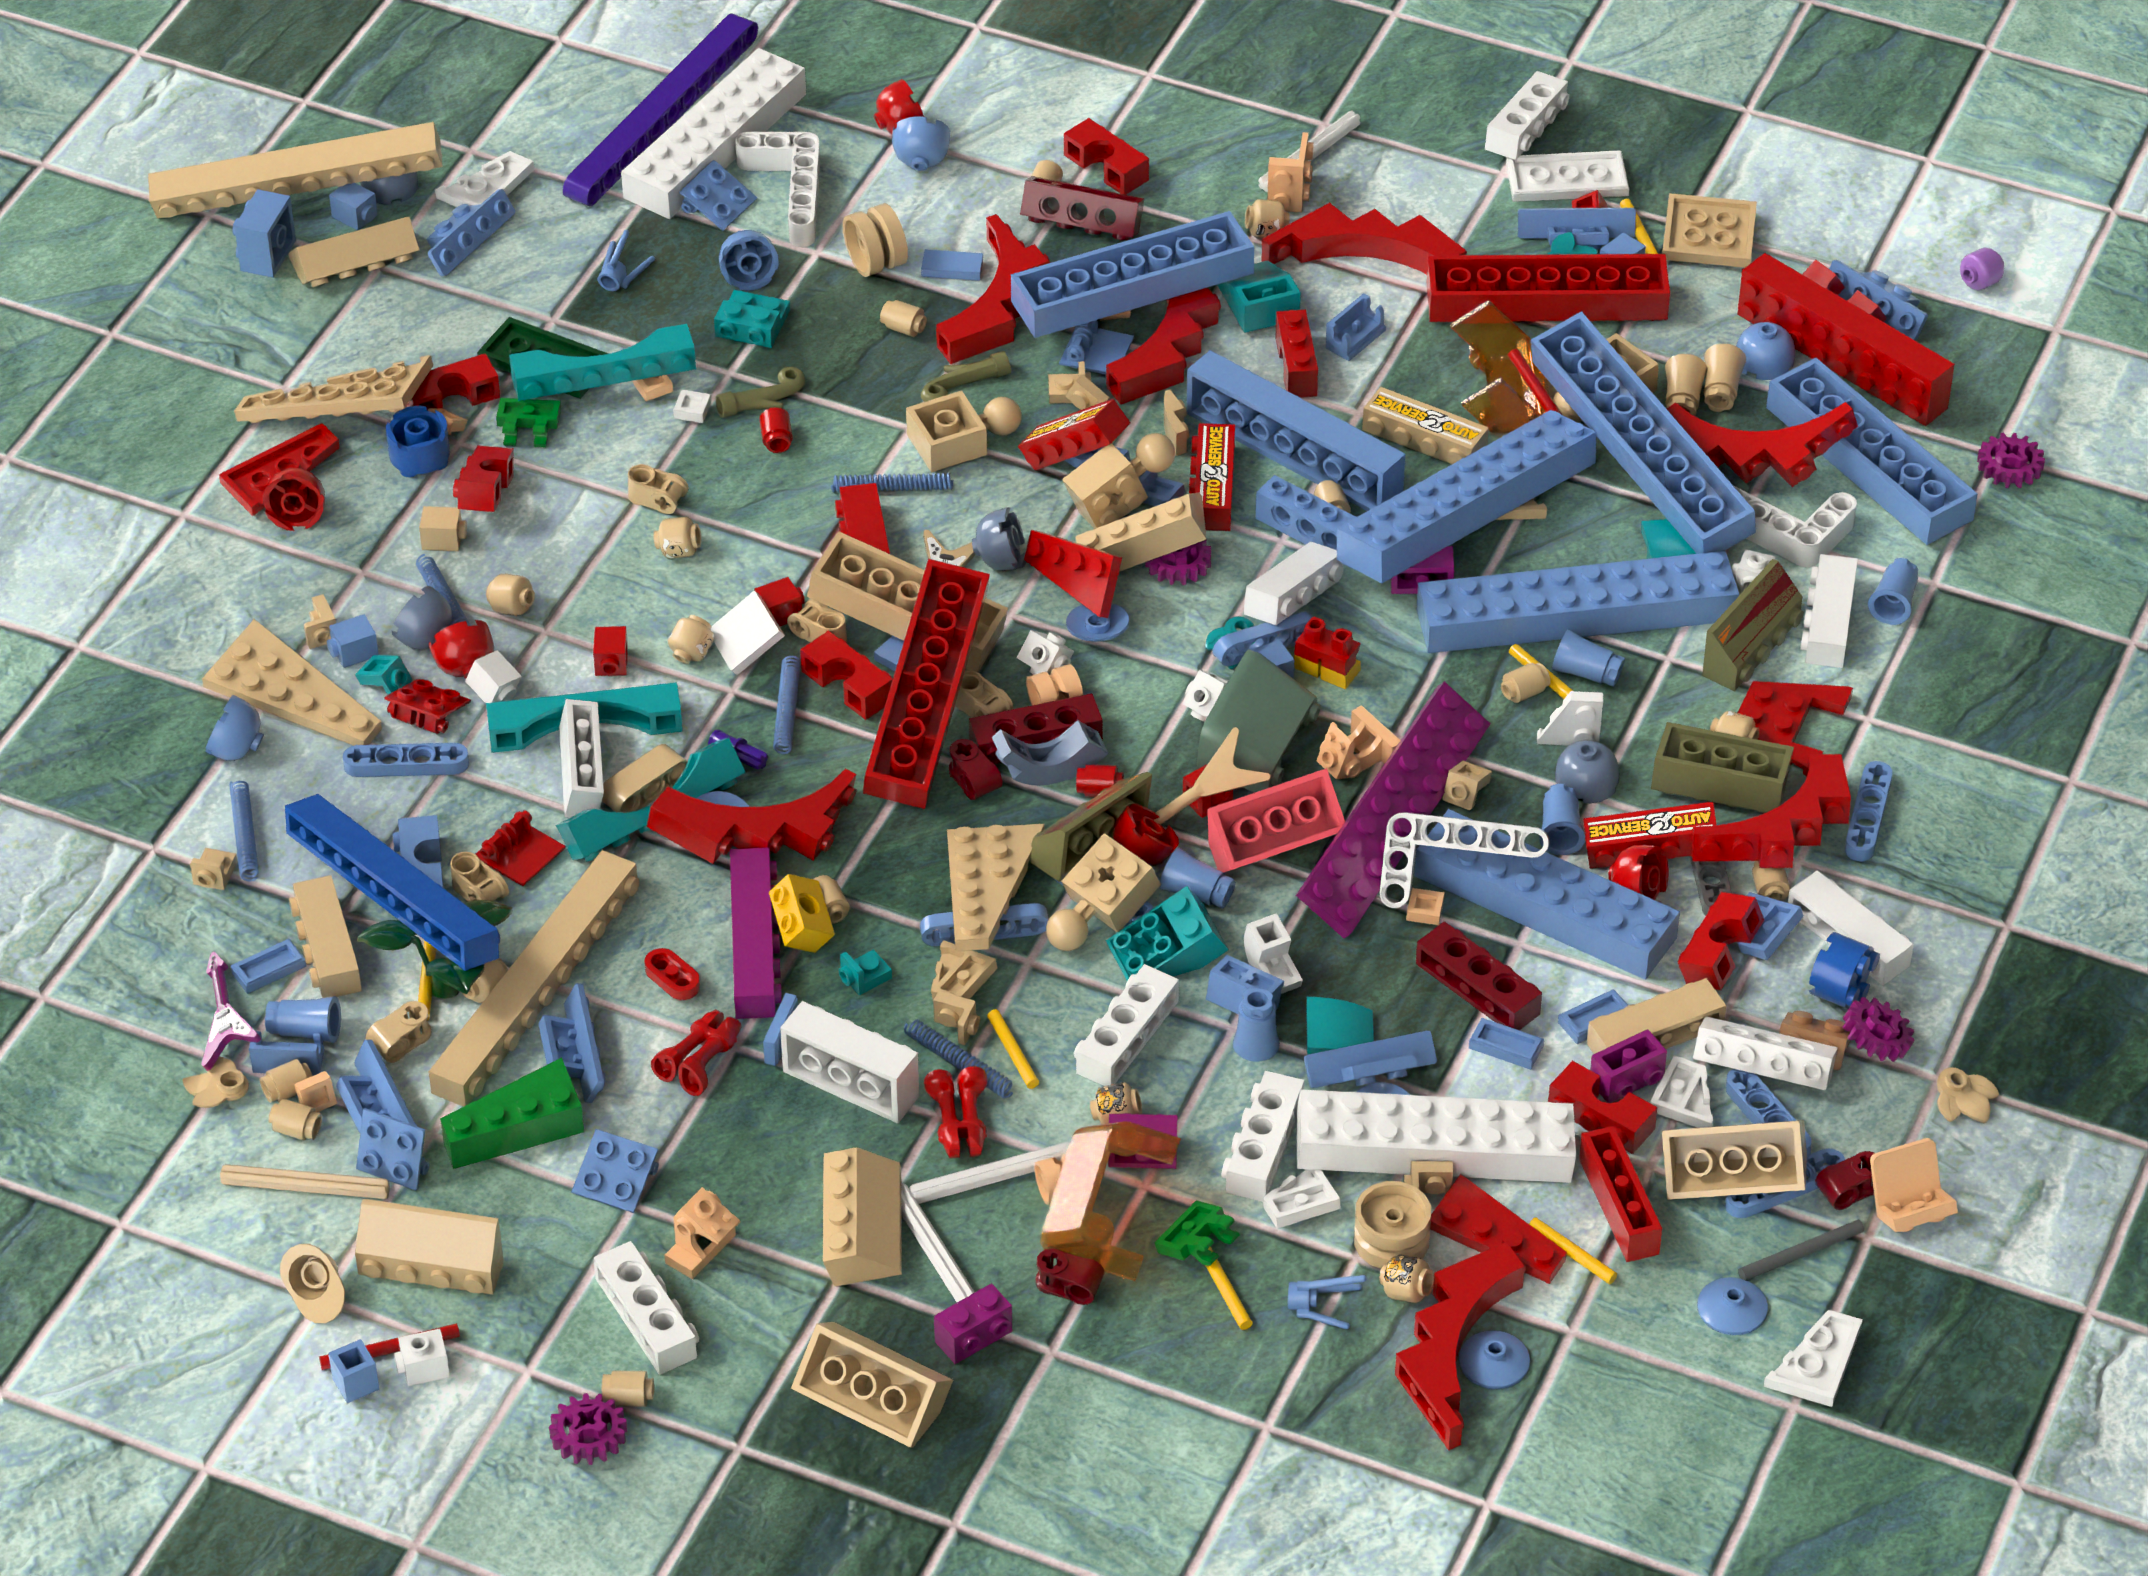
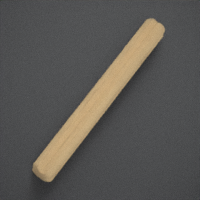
M230 1164L223 1165L220 1172L221 1183L224 1185L376 1199L388 1198L390 1191L389 1180L383 1178Z

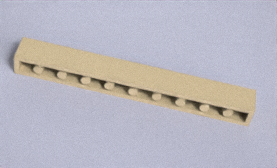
M434 122L150 173L148 174L149 202L157 219L170 218L181 214L197 213L203 210L246 203L248 200H251L257 189L291 195L335 186L341 187L357 182L373 181L374 179L390 176H401L412 172L429 171L434 168L443 167L441 141Z
M604 850L599 853L428 1071L431 1094L463 1107L468 1105L474 1097H478L481 1094L484 1084L489 1077L498 1072L506 1055L510 1051L515 1050L523 1033L527 1028H532L540 1011L544 1006H548L552 1002L557 989L561 984H565L569 980L572 970L578 962H582L586 958L589 948L595 940H599L603 936L606 926L612 918H616L620 914L622 906L629 896L632 897L637 892L639 878H637L635 862Z

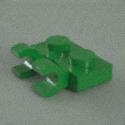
M500 398L496 420L497 426L503 427L502 433H505L503 445L516 446L518 427L533 428V435H535L534 447H546L548 429L558 428L561 400L527 399L518 401L516 398Z
M1196 1200L1154 1244L1159 1254L1183 1261L1189 1255H1193L1203 1265L1210 1266L1219 1255L1208 1250L1214 1243L1208 1236L1213 1233L1223 1243L1232 1244L1240 1234L1229 1228L1235 1220L1233 1217L1225 1215L1222 1207Z

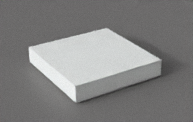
M753 591L711 628L714 634L715 645L730 670L736 675L740 674L785 636L764 600L756 591Z

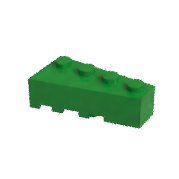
M562 1057L440 1118L444 1147L453 1169L584 1133L582 1105Z

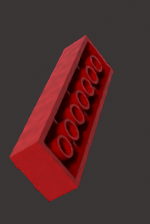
M1767 253L1762 254L1742 269L1737 315L1752 324L1770 322L1782 326L1793 338L1796 350L1811 359L1817 358L1839 376H1842L1924 426H1927L1948 409L1954 363Z
M1666 254L1428 256L1426 284L1429 322L1565 321L1581 311L1589 321L1668 320L1670 287Z
M928 559L865 772L863 794L922 809L926 808L987 596L990 574Z

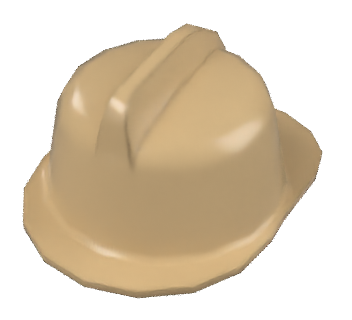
M298 1244L289 1248L283 1255L280 1263V1276L299 1311L306 1319L314 1323H327L334 1320L341 1313L345 1303V1289L339 1277L335 1260L329 1254L311 1244Z

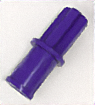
M719 729L710 735L708 745L717 740L729 738L742 763L755 769L765 768L768 755L747 744L746 739L734 738Z

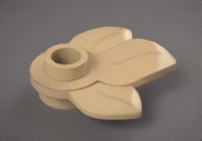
M220 1056L207 1073L185 1077L182 1080L185 1089L195 1096L192 1102L193 1105L201 1108H211L220 1105L226 1100L240 1099L249 1089L248 1079L241 1071L236 1069L235 1063Z
M1954 1067L1944 1069L1937 1078V1086L1940 1093L1937 1106L1947 1121L1955 1120L1961 1113L1981 1123L1988 1121L1990 1116L1989 1100L1995 1099L1999 1095L1997 1088L1991 1081L1980 1075H1967L1964 1071Z

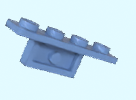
M503 189L496 190L482 204L472 206L462 204L452 211L453 215L448 220L442 221L434 227L435 231L427 238L432 248L428 251V256L439 275L446 276L515 214V209Z
M1521 208L1518 210L1517 235L1519 238H1547L1549 245H1552L1553 240L1557 236L1572 232L1575 245L1600 249L1601 245L1609 243V238H1616L1622 233L1632 238L1635 237L1636 210L1635 208Z
M1840 260L1832 261L1829 269L1838 276L1845 286L1838 296L1848 300L1857 290L1879 305L1887 317L1884 323L1913 340L1918 339L1928 315L1917 308L1920 300L1911 295L1912 290L1906 286L1891 283L1888 281L1889 276L1880 271L1873 270L1872 272L1859 273Z
M576 983L564 1003L567 1018L543 1015L538 1025L546 1063L549 1064L562 1057L569 1076L580 1078L584 1102L592 1103L598 1092H601L604 1088L605 1073L601 1069L599 1060L600 1049L596 1046L594 1037L595 1027L594 1023L591 1022L589 1014V999L585 995L583 984Z
M1430 1031L1304 1056L1310 1088L1355 1080L1356 1086L1375 1083V1076L1387 1074L1388 1080L1408 1076L1406 1069L1431 1065L1437 1062Z
M364 1040L354 1062L360 1076H340L336 1084L359 1133L361 1132L364 1108L417 1126L372 1040Z

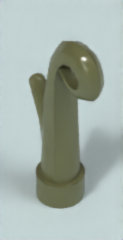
M1005 351L991 354L990 358L979 362L945 365L944 371L946 374L928 382L921 391V399L926 402L948 395L946 389L994 376L999 378L1011 374L1009 359Z
M785 367L780 370L777 376L781 384L737 393L729 391L717 394L715 402L718 414L721 418L736 415L737 412L744 410L769 409L773 407L783 409L784 404L776 401L798 392L805 385V375L796 367Z

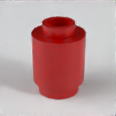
M777 407L765 410L759 418L763 444L770 452L782 453L789 449L793 440L789 413Z
M1086 764L1085 768L1078 767L1076 775L1077 793H1084L1085 797H1096L1103 789L1109 788L1118 781L1123 780L1124 773L1118 772L1117 765Z

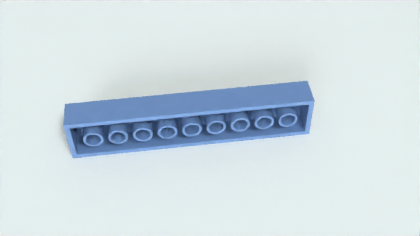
M1582 311L1531 339L1532 361L1589 429L1596 431V437L1696 554L1725 551L1756 533L1755 510Z
M1553 410L1545 412L1543 415L1338 527L1337 560L1380 583H1384L1443 548L1595 464L1596 431L1561 415L1559 412Z
M1726 551L1419 582L1416 610L1427 652L1436 653L1560 640L1568 629L1581 637L1713 624L1738 598L1739 591Z

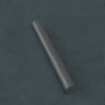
M1859 1219L1741 1267L1738 1269L1739 1276L1747 1281L1864 1232L1863 1223Z

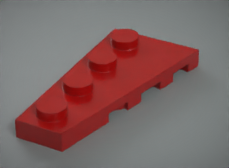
M320 423L220 473V484L254 516L265 508L263 494L269 480L275 474L287 468H302L310 472L340 448L339 439L323 423Z
M1031 530L1024 560L1098 617H1109L1123 557L1048 533Z
M1462 1174L1458 1176L1431 1214L1430 1230L1480 1253L1507 1242L1515 1253H1519L1522 1256L1526 1265L1524 1273L1548 1284L1551 1283L1566 1261L1567 1252Z

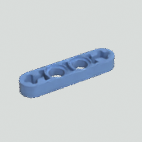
M1300 612L1287 617L1278 625L1263 623L1227 634L1215 643L1213 655L1224 666H1232L1241 661L1248 649L1281 640L1286 649L1294 647L1295 641L1303 633L1305 625L1312 616L1307 612Z
M460 743L355 745L347 748L342 756L344 770L352 777L455 775L464 772L469 766L468 750ZM419 756H427L430 758L429 761L425 763H417L414 761L415 758ZM387 757H395L398 759L396 762L392 764H385L382 762V760Z
M1881 761L1868 763L1864 767L1845 843V853L1854 861H1867L1872 858L1875 851L1892 781L1891 767ZM1875 776H1880L1878 785L1873 784ZM1874 796L1880 801L1878 803H1869L1863 798ZM1869 819L1874 824L1863 826L1858 823V820ZM1859 837L1865 838L1863 847L1857 846Z
M1038 903L1009 906L1007 913L1003 914L1000 919L1009 922L999 927L994 940L1034 936L1045 932L1049 920L1046 907ZM953 912L932 914L921 920L920 931L925 944L940 946L943 940L955 944L954 929H950V927L954 928Z
M1732 1069L1728 1072L1726 1092L1752 1124L1796 1121L1756 1074L1738 1069ZM1762 1101L1768 1104V1106L1765 1108H1755L1751 1104ZM1805 1131L1807 1158H1809L1811 1155L1812 1139Z
M1830 1148L1814 1152L1807 1158L1806 1176L1809 1180L1806 1181V1190L1778 1192L1776 1194L1728 1195L1725 1201L1726 1211L1733 1217L1747 1218L1818 1189L1815 1184L1816 1172H1821L1829 1165L1842 1162L1845 1158L1841 1152Z

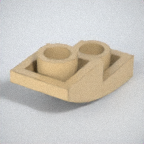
M1170 389L1165 391L1164 430L1166 437L1174 445L1175 455L1178 456L1187 453V439H1189L1190 434L1184 422V417L1187 415L1185 404L1181 399L1178 400Z

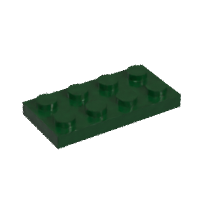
M508 317L477 352V356L486 353L493 367L511 373L509 355L542 350L552 354L573 357L609 354L512 317ZM589 389L566 392L565 394L581 399Z

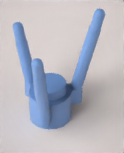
M624 230L616 249V242H610L601 273L597 278L599 284L608 291H617L620 286L626 289L630 282L655 260L654 256H650L626 276V267L618 259L629 235L628 230Z
M1360 1275L1316 1281L1289 1282L1288 1309L1297 1310V1318H1309L1328 1325L1349 1329V1323L1310 1311V1307H1317L1318 1293L1361 1290L1362 1285L1354 1283L1365 1282L1367 1277Z

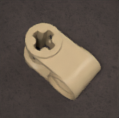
M645 464L632 466L628 471L629 500L636 505L655 509L663 514H672L677 509L679 498L685 496L689 489L687 482L681 476L667 473Z
M809 599L799 613H793L788 617L787 623L789 628L801 639L812 642L825 632L830 631L836 637L842 638L847 642L844 615L818 601Z
M966 670L964 672L955 704L959 710L972 718L1013 709V703L1004 690L997 688L976 671Z
M466 851L457 853L452 857L450 862L452 888L468 902L473 900L494 901L499 897L505 898L509 895V888L503 877L487 866L477 855Z
M409 1001L403 1004L399 1009L372 1024L366 1033L365 1039L374 1042L378 1052L387 1062L394 1063L400 1060L405 1054L425 1043L431 1036V1026L427 1022L428 1009L426 1005L418 1001Z

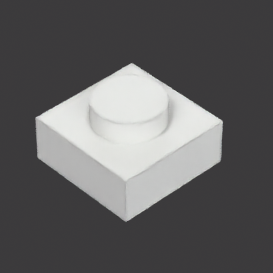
M681 390L673 409L674 419L703 423L711 405V394Z

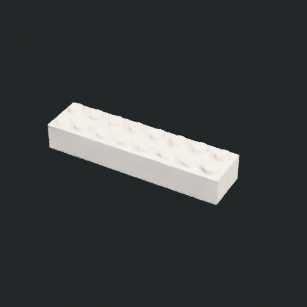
M756 49L621 171L623 198L671 219L682 209L684 197L679 192L709 163L715 160L726 169L736 159L735 139L739 134L743 132H766L806 95L805 68L763 49Z
M1300 1089L1296 1114L1297 1169L1410 1175L1411 1161H1452L1453 1177H1458L1462 1174L1466 1178L1571 1183L1576 1161L1574 1110L1571 1103Z

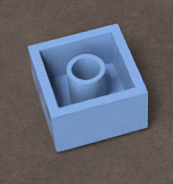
M257 189L251 200L246 202L242 215L233 224V235L236 236L237 242L236 257L239 258L241 271L274 278L296 242L290 196Z

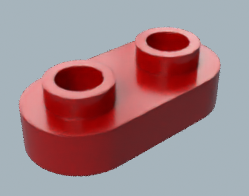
M658 948L646 955L644 961L646 975L671 997L678 1000H687L698 994L700 990L698 972L670 949Z

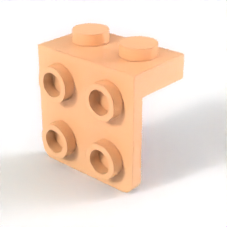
M1308 132L1302 133L1299 159L1269 157L1267 200L1281 202L1285 211L1302 212L1303 201H1309L1310 184L1306 182H1312L1313 165L1308 160L1313 158L1314 142H1308Z
M1924 1138L1875 1153L1871 1156L1870 1163L1877 1217L1893 1231L1907 1232L1912 1230L1914 1226L1927 1222H1940L1947 1216L1958 1213L1957 1201L1941 1189L1936 1144L1932 1139Z

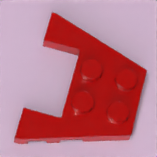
M1753 681L1737 713L1753 718L1755 727L1759 728L1758 740L1794 747L1791 765L1794 764L1803 769V775L1807 777L1809 754H1823L1824 752L1794 742L1810 708L1813 706L1844 715L1852 698L1853 688L1849 686Z

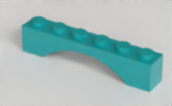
M687 324L659 328L639 343L621 351L605 355L573 357L552 354L542 350L509 355L511 377L518 401L696 370L695 347Z
M677 682L486 703L491 753L522 750L539 738L558 731L566 699L598 702L599 723L622 725L638 729L649 735L683 732Z
M730 739L717 740L690 754L685 769L671 788L690 797L698 798L717 787L722 791L737 784L736 777L745 773V770ZM652 804L627 813L589 809L557 824L556 827L572 860L584 858L586 862L595 859L602 851V848L609 844H612L613 848L631 840L630 833L639 830L640 833L650 830L647 827Z

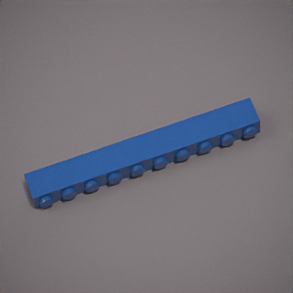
M316 794L285 805L286 834L464 971L499 958L498 944L500 943V934L495 926L463 904L458 898L426 876L421 870L417 869L405 860L404 857L397 854L321 795Z

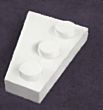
M509 151L482 165V170L470 177L464 174L457 178L456 184L448 188L443 185L435 189L436 199L458 207L462 204H468V206L482 204L498 189H503L506 195H508L534 171V161Z
M1828 1310L1804 1335V1340L1794 1351L1790 1350L1783 1358V1363L1765 1377L1764 1387L1832 1407L1859 1336L1863 1319Z

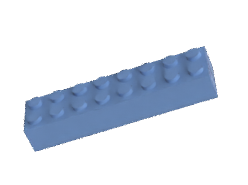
M1228 211L1011 274V302L1034 338L1254 274V245L1232 213Z
M1211 350L1187 369V414L1207 424H1235L1236 441L1316 484L1325 480L1335 481L1343 488L1349 502L1366 511L1403 492L1405 453L1391 447L1372 435L1359 430Z
M1814 358L1769 381L1766 408L1788 427L1803 424L1825 415L1844 402L1853 409L1858 427L1849 436L1842 438L1832 445L1822 456L1926 545L1974 520L1978 493L1820 360Z
M1450 809L1443 815V817L1472 820ZM1438 822L1428 834V837L1435 841L1441 840L1445 833L1443 825ZM1467 825L1461 828L1459 837L1463 843L1473 844L1477 840L1478 834L1473 826ZM1496 830L1493 833L1492 841L1496 847L1505 848L1510 844L1511 838ZM1525 843L1527 849L1532 852L1540 850ZM1419 845L1416 849L1415 877L1646 980L1677 939L1680 911L1547 852L1539 857L1531 858Z

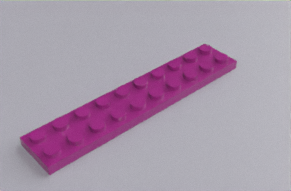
M1445 681L1434 690L1296 894L1303 903L1342 938H1346L1353 932L1380 891L1386 831L1391 817L1404 812L1430 815L1445 793L1444 789L1449 770L1468 759L1491 724ZM1405 818L1397 819L1394 824L1395 833L1401 837L1408 836L1412 830L1410 821ZM1395 851L1391 855L1390 863L1394 868L1404 855V852Z

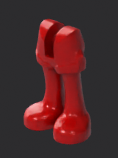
M717 1009L706 1013L691 1025V1033L673 1047L659 1051L653 1057L651 1068L654 1074L664 1082H671L679 1075L682 1088L690 1095L699 1096L708 1086L705 1066L716 1054L727 1052L734 1046L742 1024L733 1017H727L724 1020L723 1012ZM698 1045H703L697 1052L686 1058Z
M977 1066L964 1068L957 1078L958 1093L962 1104V1121H959L956 1116L954 1081L951 1073L946 1070L937 1069L929 1072L924 1078L926 1092L932 1099L938 1102L941 1110L942 1124L937 1131L938 1140L943 1144L950 1159L960 1158L959 1138H967L966 1144L969 1149V1156L975 1157L982 1154L984 1140L987 1137L986 1126L984 1122L978 1119L977 1099L986 1088L988 1079L985 1070Z

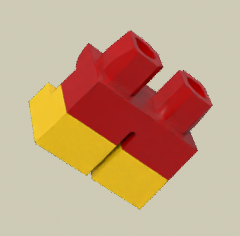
M1314 616L1308 621L1303 633L1295 641L1294 668L1316 678L1321 675V680L1346 690L1361 671V661L1356 659L1361 643L1353 640L1351 631L1344 628L1336 629L1335 632L1328 630L1324 620Z

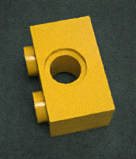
M788 874L769 891L785 947L816 953L835 935L818 880Z

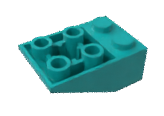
M1268 260L1255 263L1254 274L1217 284L1244 333L1275 326L1277 311L1300 310L1301 292L1288 272Z
M1188 886L1105 940L1127 981L1132 974L1136 975L1144 964L1174 977L1201 969L1229 950L1205 905Z

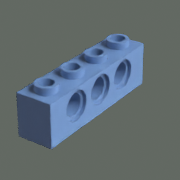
M1276 475L1256 492V519L1305 545L1311 541L1337 550V528L1356 518V516Z

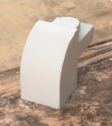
M1276 913L1247 924L1244 934V947L1249 965L1284 980V986L1281 990L1282 994L1301 987L1303 980L1288 954L1291 938Z

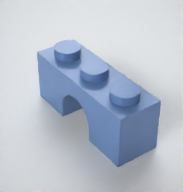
M437 815L398 819L399 832L393 833L394 851L400 852L405 860L444 888L441 862L428 864V862L442 861Z

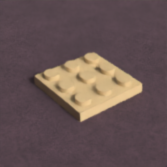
M1669 193L1662 254H1666V260L1732 267L1748 266L1751 263L1757 202Z

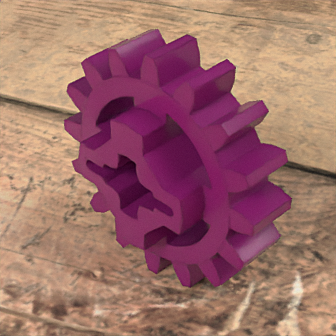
M2000 433L1999 439L1990 436L1989 442L1983 441L1981 449L1978 451V470L1984 471L1985 479L1993 477V484L1995 485L2004 482L2005 488H2009L2011 484L2022 488V482L2032 485L2033 479H2040L2041 471L2044 469V450L2038 449L2037 442L2028 443V436H2024L2022 439L2017 438V433H2013L2011 437Z
M1206 539L1145 562V567L1149 568L1150 576L1158 574L1159 582L1165 579H1169L1170 585H1173L1175 581H1180L1182 585H1186L1187 579L1197 582L1198 574L1206 576L1207 568H1211V546H1207Z
M1862 997L1859 1002L1854 1000L1843 1016L1845 1021L1843 1029L1850 1032L1847 1038L1855 1040L1858 1050L1863 1048L1868 1050L1867 1054L1869 1057H1872L1873 1054L1878 1055L1880 1061L1884 1062L1887 1057L1892 1062H1895L1898 1057L1904 1058L1915 1041L1912 1038L1915 1032L1914 1029L1907 1027L1910 1022L1909 1019L1902 1018L1899 1009L1891 1010L1890 1004L1887 1001L1882 1005L1875 997H1873L1871 1002Z
M584 1393L580 1401L571 1396L569 1397V1406L560 1403L558 1405L559 1414H551L549 1433L553 1449H561V1457L563 1459L573 1455L574 1464H578L582 1458H586L588 1464L593 1465L595 1457H599L605 1462L607 1461V1452L619 1453L618 1444H625L627 1421L624 1418L623 1408H616L614 1399L604 1403L602 1394H598L595 1399H589L588 1393ZM608 1423L612 1426L610 1431L607 1430ZM567 1426L569 1427L568 1435L565 1433V1429Z

